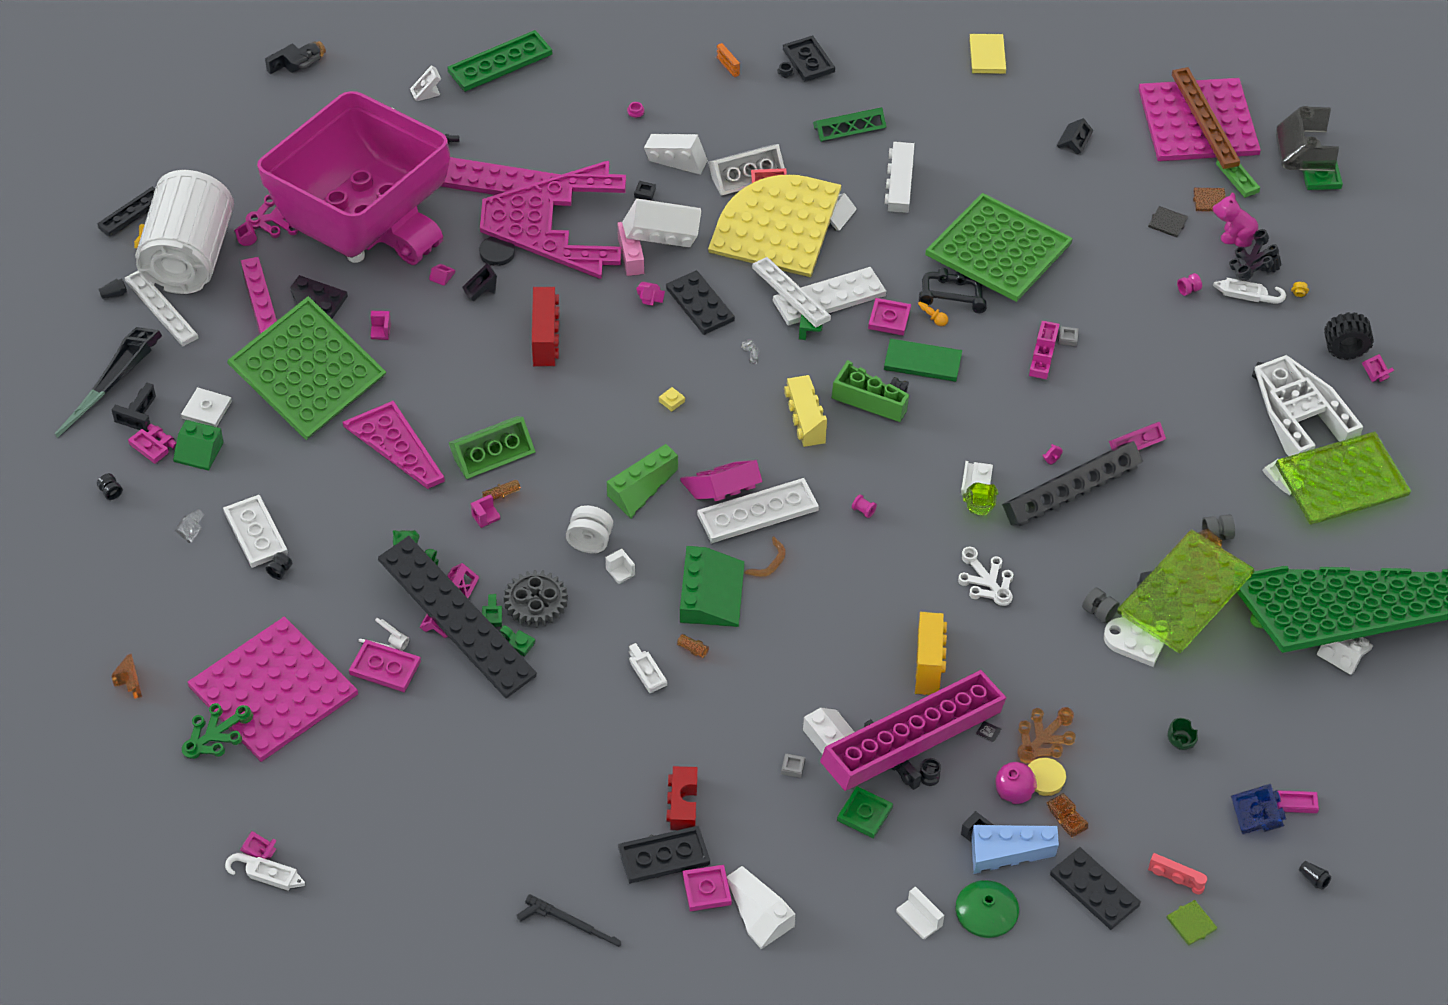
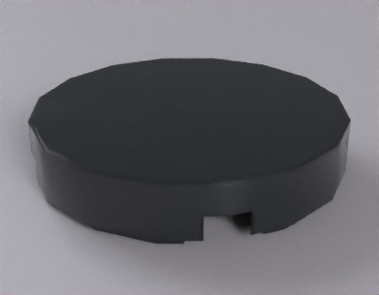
M491 236L480 244V258L483 262L489 263L492 266L494 264H499V266L505 265L514 258V244Z

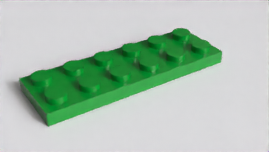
M534 30L447 67V70L462 90L466 92L553 55V52L539 33Z

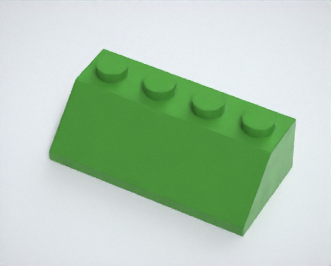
M521 416L513 417L448 442L454 460L466 479L535 453L525 420Z

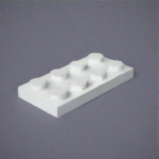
M260 495L223 507L229 524L251 568L272 561L278 552L288 555V550Z

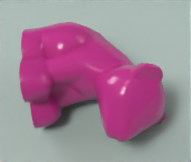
M1232 192L1230 196L1225 197L1213 206L1215 215L1226 222L1224 226L1225 232L1221 235V241L1224 244L1249 247L1254 240L1253 234L1258 231V223L1255 218L1240 208L1235 194Z

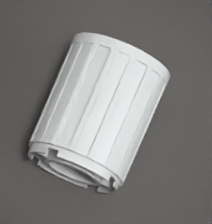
M193 170L172 171L159 179L135 254L137 269L147 282L153 286L157 283L163 286V290L167 292L189 294L201 290L211 280L234 209L233 197L220 181L205 173Z

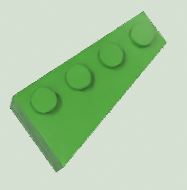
M847 360L833 382L831 398L901 422L907 412L909 394L891 384H884L881 378L868 375L865 369L861 367L856 368L851 361Z

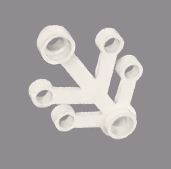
M974 547L964 548L962 560L966 564H971L980 577L963 572L959 575L958 583L962 586H967L969 583L987 586L992 590H983L978 586H973L969 592V596L972 599L985 597L993 599L998 605H1009L1013 598L1009 590V585L1013 581V572L1010 570L1002 572L1001 580L1003 582L1001 587H999L996 580L998 571L1002 567V559L997 556L991 559L989 574L977 560V550Z

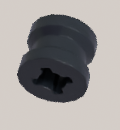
M894 377L890 383L904 392L908 390V381L902 382L897 377Z

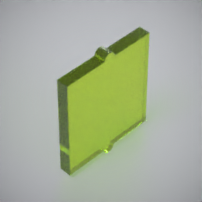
M1196 900L1184 906H1179L1176 911L1166 917L1188 945L1199 939H1205L1206 935L1217 930V926Z

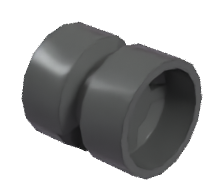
M1219 515L1218 519L1215 516L1203 517L1202 533L1204 540L1212 542L1218 541L1219 538L1221 540L1234 539L1235 524L1232 515Z
M1095 587L1086 596L1082 608L1090 614L1095 613L1096 618L1103 623H1108L1118 611L1120 603L1111 596L1106 597L1105 592Z

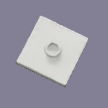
M197 387L181 413V417L185 420L217 427L230 406L232 398Z

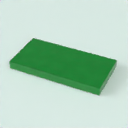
M890 338L884 370L956 382L962 350Z

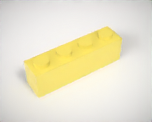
M810 376L787 378V386H784V393L786 397H789V410L794 413L793 423L794 426L797 425L798 439L802 440L803 447L826 443L827 418L826 415L823 416V408L819 406V398L815 395V389Z

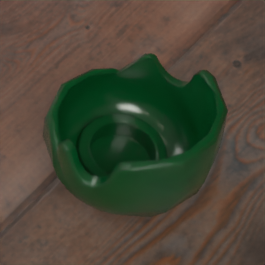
M1176 718L1168 728L1167 737L1175 748L1187 750L1193 748L1197 743L1198 730L1192 728L1189 719Z

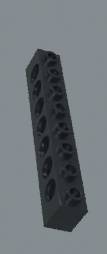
M1127 442L1003 503L1002 506L1010 524L1022 526L1029 523V518L1033 516L1038 518L1045 515L1044 511L1047 509L1051 511L1061 507L1060 503L1063 501L1068 503L1075 500V495L1079 493L1084 495L1091 492V487L1103 486L1107 484L1106 480L1110 478L1112 480L1122 476V472L1126 470L1130 472L1137 469V465L1142 463L1143 460L1135 442ZM1118 458L1121 459V465L1118 463ZM1103 465L1106 467V473L1103 471ZM1088 473H1089L1090 476H1091V480H1090V481L1088 480V477H1087V474H1088ZM1072 481L1075 482V489L1072 486ZM1057 488H1058L1059 491H1060V495H1059V496H1058L1057 493H1056ZM1041 496L1044 498V504L1041 502ZM1025 504L1029 507L1028 512L1025 510Z

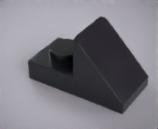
M486 263L462 288L472 301H475L486 289L495 294L497 275L490 264Z

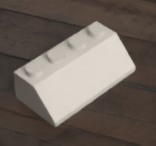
M779 144L708 162L712 179L721 196L740 191L752 184L751 170L784 168Z
M636 199L622 222L626 238L691 247L698 236L701 208Z
M819 708L804 717L803 731L822 755L826 746L854 733L840 713L834 709Z

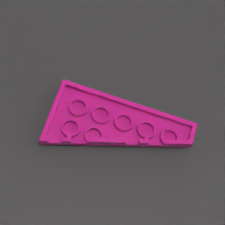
M394 401L343 421L344 428L427 489L445 482L443 474Z

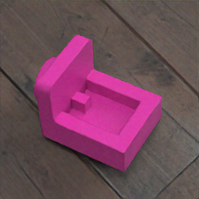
M1380 354L1362 362L1372 382L1378 379L1382 382L1390 378L1389 374L1394 371L1393 367L1387 369Z
M251 831L240 851L256 858L270 859L276 850L273 846L277 840L273 838L269 842Z

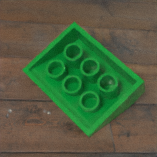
M686 546L680 603V623L739 627L745 561L707 547Z

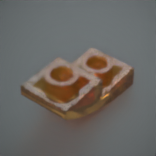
M1064 793L1047 801V806L1051 813L1071 837L1088 829V822L1076 811V805Z

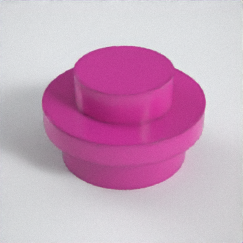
M632 102L627 108V113L631 117H641L644 114V107L640 102Z

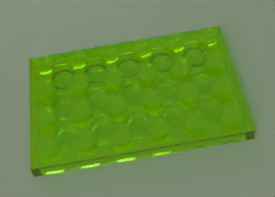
M1375 431L1281 458L1275 463L1310 525L1406 497L1411 493L1410 488Z
M1191 529L1118 607L1117 612L1173 650L1181 653L1252 576L1254 568Z

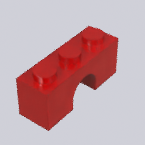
M673 766V774L668 775V787H672V792H668L667 804H671V809H667L666 822H670V830H681L696 826V802H687L682 798L689 795L697 796L698 767Z

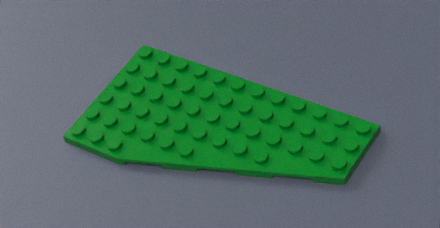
M1280 566L1233 575L1229 578L1231 586L1282 653L1448 620V569H1442V572H1412L1410 568H1381L1380 571L1350 570V567H1319V570L1289 569L1288 566Z

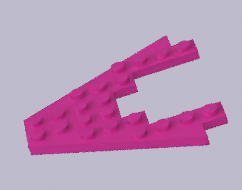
M604 161L482 199L480 232L602 279L603 265H621V247L568 245L569 230H552L554 205L571 206L572 191L625 193L626 175L609 174L610 162Z

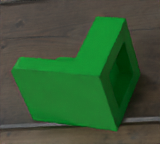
M801 314L799 339L806 340L807 331L821 332L823 324L815 327Z

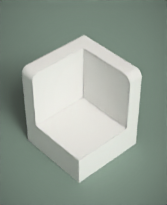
M623 549L606 557V570L618 584L635 576V564Z

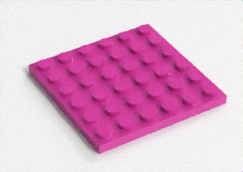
M1240 79L1196 80L1237 156L1260 155L1261 149ZM1176 82L1139 84L1138 89L1158 161L1217 158Z
M285 616L187 682L189 688L208 707L214 703H218L222 707L223 713L219 717L222 722L233 716L236 709L241 705H246L251 709L253 718L250 722L246 724L237 722L229 729L231 731H238L241 734L242 743L260 762L358 695V690Z

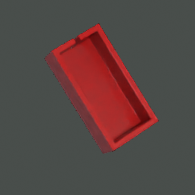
M533 287V367L555 366V359H559V348H556L559 345V334H556L559 333V320L556 319L560 317V307L556 306L559 305V294H555V287Z

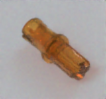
M513 480L503 485L497 484V487L483 491L482 495L483 497L491 495L493 500L501 497L505 498V495L519 491L521 488L519 482Z

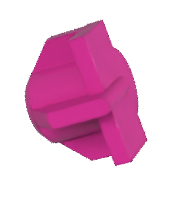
M641 282L636 288L643 304L653 306L654 301L663 303L665 291L660 290L657 284Z

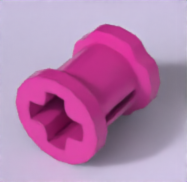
M859 494L854 499L851 508L859 510L865 514L866 518H870L874 514L877 504L867 501L863 495Z

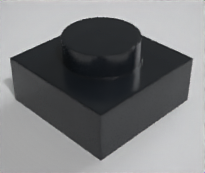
M639 181L634 192V198L651 201L656 191V184Z

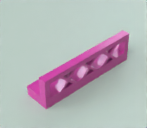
M463 563L452 567L447 575L467 598H469L479 579V576ZM464 574L472 579L470 584L465 585ZM426 614L420 628L425 632L434 629L444 638L448 637L434 620Z

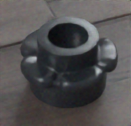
M789 62L781 63L777 69L778 74H781L784 78L794 74L793 66Z

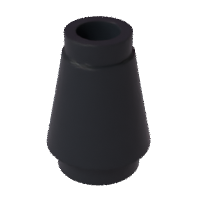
M115 279L99 288L102 299L122 296L124 295L123 293L127 292L123 279Z
M1304 861L1299 868V871L1315 888L1324 889L1331 881V875H1329L1327 870Z

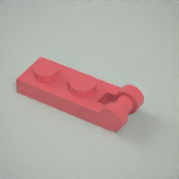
M1153 853L1148 868L1149 871H1152L1155 875L1171 879L1176 884L1192 888L1195 894L1199 895L1204 892L1207 882L1205 874Z

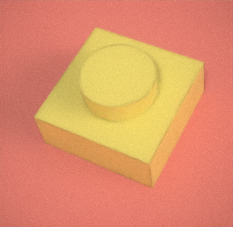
M671 387L659 396V402L672 412L685 402V397Z

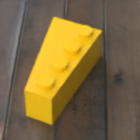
M920 612L915 694L931 695L940 690L941 673H945L946 661H942V659L946 660V648H943V646L946 647L947 635H944L947 631V622H943V613Z

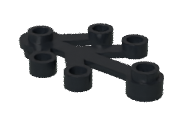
M1260 229L1253 234L1256 243L1250 255L1244 247H1238L1235 250L1237 258H1242L1246 262L1245 265H1241L1237 258L1229 262L1231 269L1236 270L1238 280L1247 281L1256 270L1261 267L1269 268L1274 264L1271 256L1279 253L1276 244H1272L1260 252L1262 245L1267 244L1269 241V235L1265 229Z

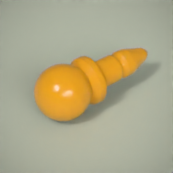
M918 302L920 308L932 316L930 319L934 320L936 325L945 326L948 323L947 314L939 312V309L934 311L926 303Z

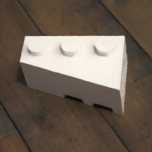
M651 134L644 147L649 161L700 175L708 161L698 134Z

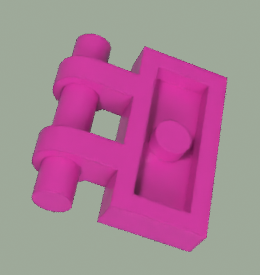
M149 424L147 427L149 432L141 429L129 438L128 442L130 446L155 464L169 453L167 447L175 449L177 442L171 435H166L159 426Z

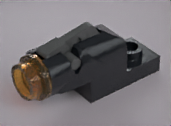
M320 41L306 44L299 49L292 43L265 58L266 70L272 74L285 67L293 73L300 68H307L313 62L321 59L323 54L326 53V49Z

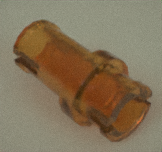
M681 634L678 638L677 645L691 651L692 655H699L702 658L707 655L709 647L703 645L702 641H696L685 634Z

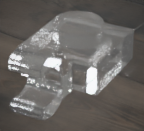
M197 509L196 512L193 511L190 515L184 516L175 531L188 543L193 542L202 528L198 523L204 516V513Z

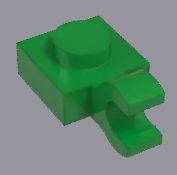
M488 594V606H482V614L494 627H502V606H497L496 594Z
M505 625L499 630L502 633L501 635L523 657L526 656L535 644V638L520 630L515 634Z

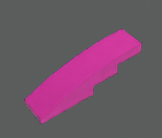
M1047 321L1041 322L1029 376L1047 379L1060 324Z

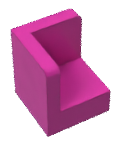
M371 311V339L389 340L391 327L390 311Z
M491 495L471 503L472 516L480 528L500 520V515L494 507Z

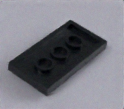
M697 270L666 284L668 292L703 335L735 321L733 313Z
M699 826L618 844V850L629 884L710 865V858Z
M1081 847L1076 849L1050 872V876L1110 930L1140 906L1141 901Z

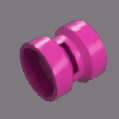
M1193 273L1188 278L1178 279V290L1183 296L1189 295L1192 291L1196 292L1202 289V281L1198 274Z

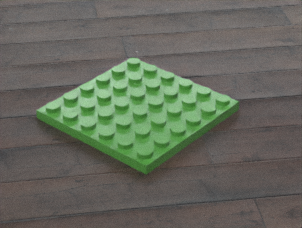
M982 193L926 249L925 255L1017 302L1072 244L1073 238Z
M309 296L227 361V364L305 440L309 439L386 375V371Z

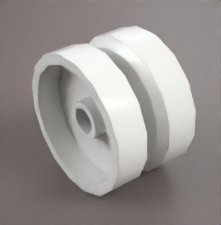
M580 506L572 513L566 532V540L571 546L582 552L599 553L604 551L613 528V519L606 511L598 507Z

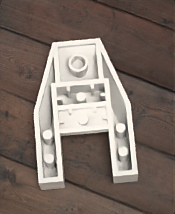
M1285 355L1255 367L1254 370L1269 417L1286 454L1295 465L1311 460L1316 445L1298 423L1318 414L1343 447L1360 440L1363 426L1336 391L1292 358Z

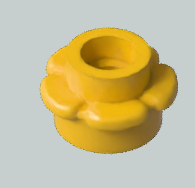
M1295 282L1291 292L1296 297H1304L1308 294L1309 288L1305 282Z

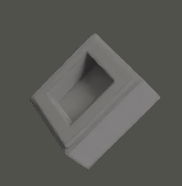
M1061 326L1058 344L1077 346L1079 329Z
M785 754L781 774L801 778L805 757Z

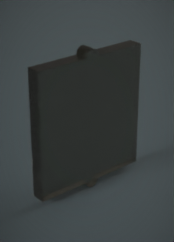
M1159 206L1156 213L1152 214V220L1148 227L1178 237L1181 229H1184L1188 216Z

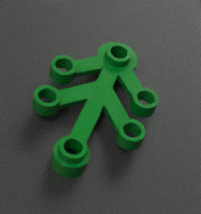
M218 703L212 704L209 707L211 717L205 735L200 737V733L206 721L201 715L194 716L192 719L194 728L191 738L182 745L183 755L190 759H195L200 754H213L216 757H220L225 753V748L221 743H215L212 746H206L205 744L210 741L227 742L233 745L240 744L242 736L238 731H232L230 734H223V732L237 722L243 724L250 722L253 718L251 709L246 705H241L236 709L233 716L217 726L223 709Z

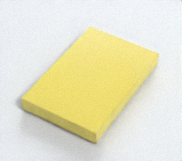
M970 34L972 73L1006 74L1003 34Z

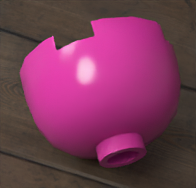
M1010 762L1002 766L997 772L995 778L996 790L1001 799L1012 802V804H1021L1032 798L1031 795L1035 792V788L1037 789V780L1029 766L1021 762Z

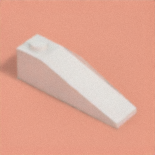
M741 866L727 876L729 889L739 908L746 931L760 949H763L795 927V913L782 898L747 869Z

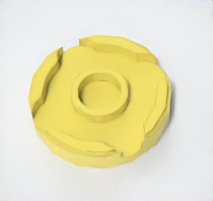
M1038 758L1028 765L1036 776L1037 789L1035 788V791L1039 795L1052 796L1062 790L1066 781V772L1059 762L1050 758Z

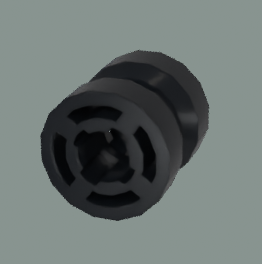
M104 474L97 480V486L103 491V495L107 500H114L122 494L123 489L113 474Z
M278 552L273 557V562H269L265 569L271 577L280 580L285 575V570H288L293 563L286 554Z
M927 758L922 761L920 774L921 782L924 785L934 786L939 782L941 764L938 760Z

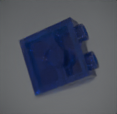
M1271 784L1231 796L1242 834L1259 829L1267 832L1284 826L1283 820L1287 818L1283 807L1279 808L1278 806L1281 798L1278 790L1274 791Z

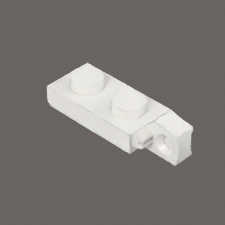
M636 643L630 645L629 654L631 657L629 660L649 694L667 686L666 678L649 652H641Z

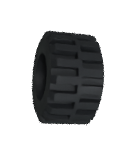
M1355 312L1339 314L1337 317L1331 318V321H1328L1327 326L1324 328L1328 351L1332 356H1337L1338 359L1344 358V360H1348L1349 358L1361 357L1364 353L1369 352V349L1373 346L1374 339L1370 321L1363 314L1358 315Z

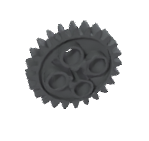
M536 570L531 575L528 571H526V576L519 574V579L512 578V583H508V589L504 590L505 609H508V615H513V620L519 618L520 624L527 621V626H530L532 622L536 627L539 622L546 626L547 620L553 623V617L559 619V613H564V607H567L568 594L563 581L559 582L558 576L552 578L551 572L546 576L544 570L540 574H537Z

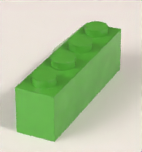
M667 444L663 445L608 480L607 496L632 519L635 512L646 504V500L657 492L661 484L664 485L678 470V455Z

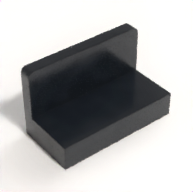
M1084 118L1072 122L1066 127L1057 146L1061 148L1069 145L1076 155L1082 153L1094 130Z

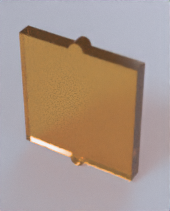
M1194 188L1193 201L1195 202L1196 211H1213V206L1226 197L1225 188Z

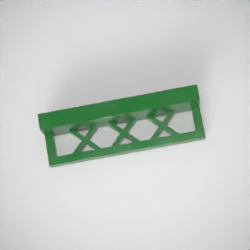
M882 107L813 122L814 129H818L820 141L886 128ZM874 116H880L881 125L875 126L870 121ZM861 119L866 123L863 129H858L854 126L857 120ZM840 123H846L850 126L845 133L837 129ZM829 126L833 131L830 136L824 137L822 127Z

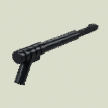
M531 894L525 900V903L530 906L516 915L520 922L534 913L544 917L546 914L552 915L590 935L594 934L618 947L621 946V941L615 936L610 937L594 929L593 926Z

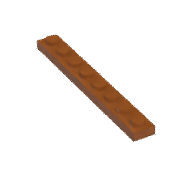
M1189 67L1172 70L1173 79L1222 168L1227 169L1239 166L1240 159Z

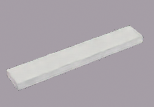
M768 257L752 264V268L815 327L831 320V315Z
M139 271L125 277V282L182 347L198 339V334L162 293L141 276Z

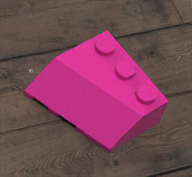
M757 460L736 461L715 467L714 471H702L696 473L697 476L680 478L683 485L695 499L714 498V501L725 499L727 494H730V496L741 493L740 490L744 488L745 490L756 488L755 484L762 482Z

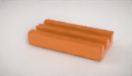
M718 44L717 59L734 78L739 76L740 62L724 44Z

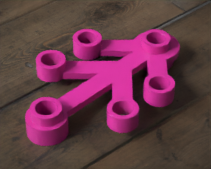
M270 195L265 196L264 203L257 211L250 212L246 216V221L249 220L254 229L260 227L268 232L272 238L280 236V228L278 226L271 227L266 223L269 221L279 225L288 231L290 235L298 233L296 229L294 231L290 230L293 227L283 220L285 218L277 207L270 214H265L269 207L275 205L273 201L267 202L269 199L272 200Z

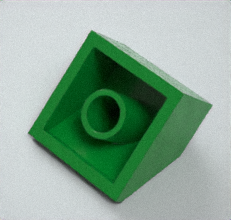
M185 420L178 433L173 461L209 471L224 443L221 428Z

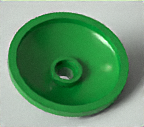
M980 880L962 889L956 900L955 911L960 924L967 931L976 936L994 938L1006 934L1014 927L1019 916V904L1013 892L1005 885L995 881Z

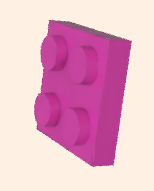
M875 298L868 329L904 336L911 304Z
M724 865L682 871L690 912L732 905Z

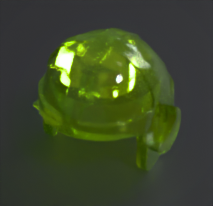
M975 482L963 494V501H966L967 508L971 513L981 516L987 515L996 506V495H999L994 484Z

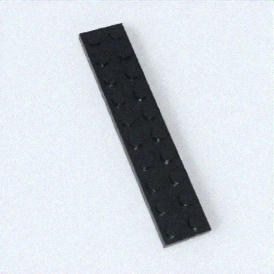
M407 536L378 556V561L505 698H508L537 676V672L410 536Z

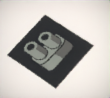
M983 721L976 734L994 742L1002 729Z

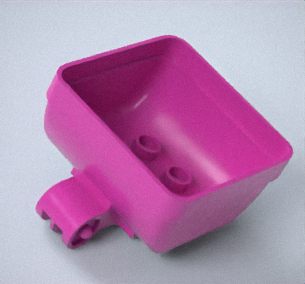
M354 91L342 93L262 156L257 163L263 186L268 189L273 202L289 225L347 257L353 258L366 249L370 250L377 243L383 242L393 247L405 262L416 265L422 260L423 255H428L432 248L437 247L443 241V234L438 225L429 217L419 213L417 206L434 193L446 179L448 162L450 160L446 136L362 93Z

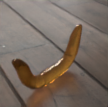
M775 536L772 537V542L778 549L776 558L767 568L762 570L748 569L744 572L745 574L759 577L767 576L773 573L785 558L786 551Z

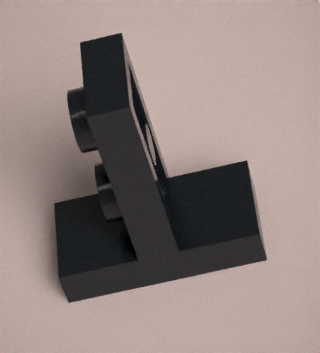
M147 382L139 390L136 399L130 403L128 409L114 405L112 408L114 422L149 432L147 430L150 424L149 415L144 413L156 397L154 385Z

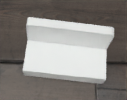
M845 193L839 195L830 220L836 231L841 230L856 211V207Z
M917 887L909 891L908 900L896 909V913L922 939H926L943 926L944 914Z

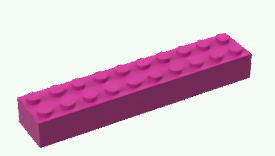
M979 670L826 746L820 762L844 791H847L1001 713L1006 696L982 670Z

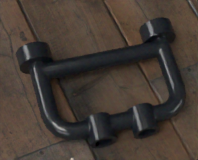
M940 268L938 272H928L922 278V291L919 293V302L931 305L933 298L972 303V310L975 313H983L987 309L986 300L983 299L981 283L959 272H956L955 275L949 274L948 269ZM938 279L941 283L953 281L957 285L971 284L975 287V296L930 290L929 280Z

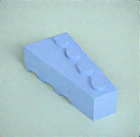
M974 825L971 836L973 874L981 873L982 870L999 869V867L1005 865H1018L1019 862L1028 860L1032 862L1055 857L1059 846L1057 826Z

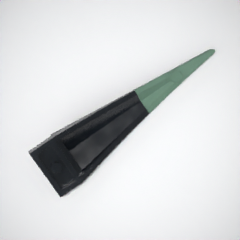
M136 327L123 339L117 352L93 389L74 413L55 432L57 438L152 351L150 347L154 346L162 337L159 330Z

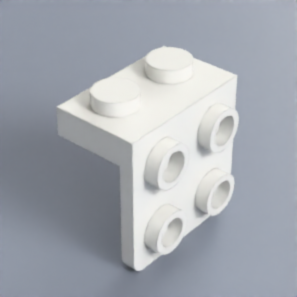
M1364 637L1321 645L1317 655L1352 675L1361 657L1368 653L1373 645Z

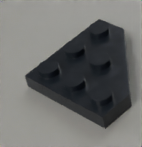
M300 275L290 287L296 305L309 296L331 319L348 297L347 291Z

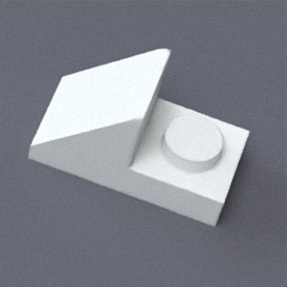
M431 65L410 88L416 101L440 95L436 85L441 80V77L436 67Z

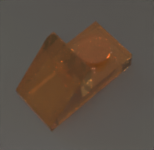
M128 654L113 672L112 680L114 686L126 684L128 692L132 691L135 699L142 697L132 654Z

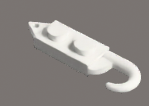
M1232 278L1214 282L1213 284L1215 288L1223 292L1224 296L1254 302L1262 301L1279 304L1286 298L1285 291L1279 287H1275V290L1279 291L1281 296L1274 297L1268 295L1267 289L1262 284Z
M236 853L229 856L225 863L226 870L232 875L235 874V871L231 869V864L234 861L247 863L246 873L251 879L289 891L290 888L305 886V882L297 874V869L261 857L256 858L247 854Z

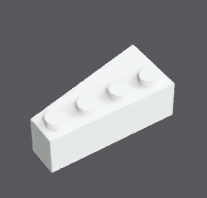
M893 142V148H889V159H892V163H888L887 174H891L890 179L887 178L886 189H889V194H885V204H888V211L909 213L914 143Z

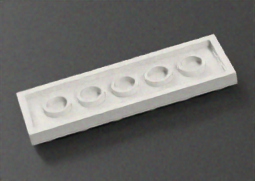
M871 267L801 287L827 313L886 296L885 288ZM774 295L773 302L786 324L789 326L799 323L801 313L782 295Z
M802 478L697 510V515L710 542L715 543L819 510V505L805 479Z

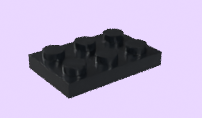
M813 35L783 44V51L804 82L835 72V66Z

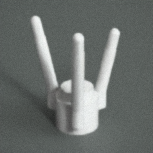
M375 619L377 623L392 633L388 640L391 646L382 645L403 651L409 643V637L397 631L385 620ZM359 639L358 641L364 643L365 639Z

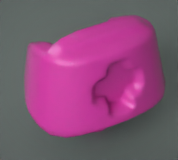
M1051 444L1052 447L1046 454H1043V458L1050 465L1054 464L1063 453V450L1054 444Z

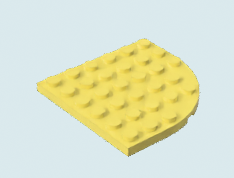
M777 175L753 182L732 197L723 209L708 252L749 263H755L768 257L782 271L811 277L841 191V185L800 175Z

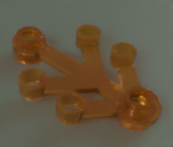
M1040 708L1033 709L1031 719L1034 721L1036 739L1032 743L1029 736L1031 723L1026 720L1019 723L1018 730L1021 733L1022 745L1019 746L1017 754L1022 762L1031 763L1040 756L1059 758L1063 753V747L1060 744H1074L1076 735L1072 731H1067L1064 735H1052L1061 725L1067 726L1073 722L1074 713L1070 708H1061L1058 711L1057 718L1044 731L1042 724L1044 712ZM1042 744H1053L1051 748H1039Z

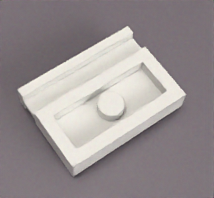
M966 461L961 495L969 494L972 497L988 499L993 465L977 462L972 464Z

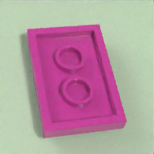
M365 640L349 669V675L405 693L421 663V657Z

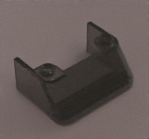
M1302 106L1277 125V144L1281 165L1285 169L1335 171L1339 146H1321L1320 141L1316 137H1305L1304 132H1327L1331 112L1330 107Z

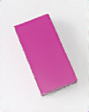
M1275 791L1276 812L1318 813L1319 811L1317 792Z

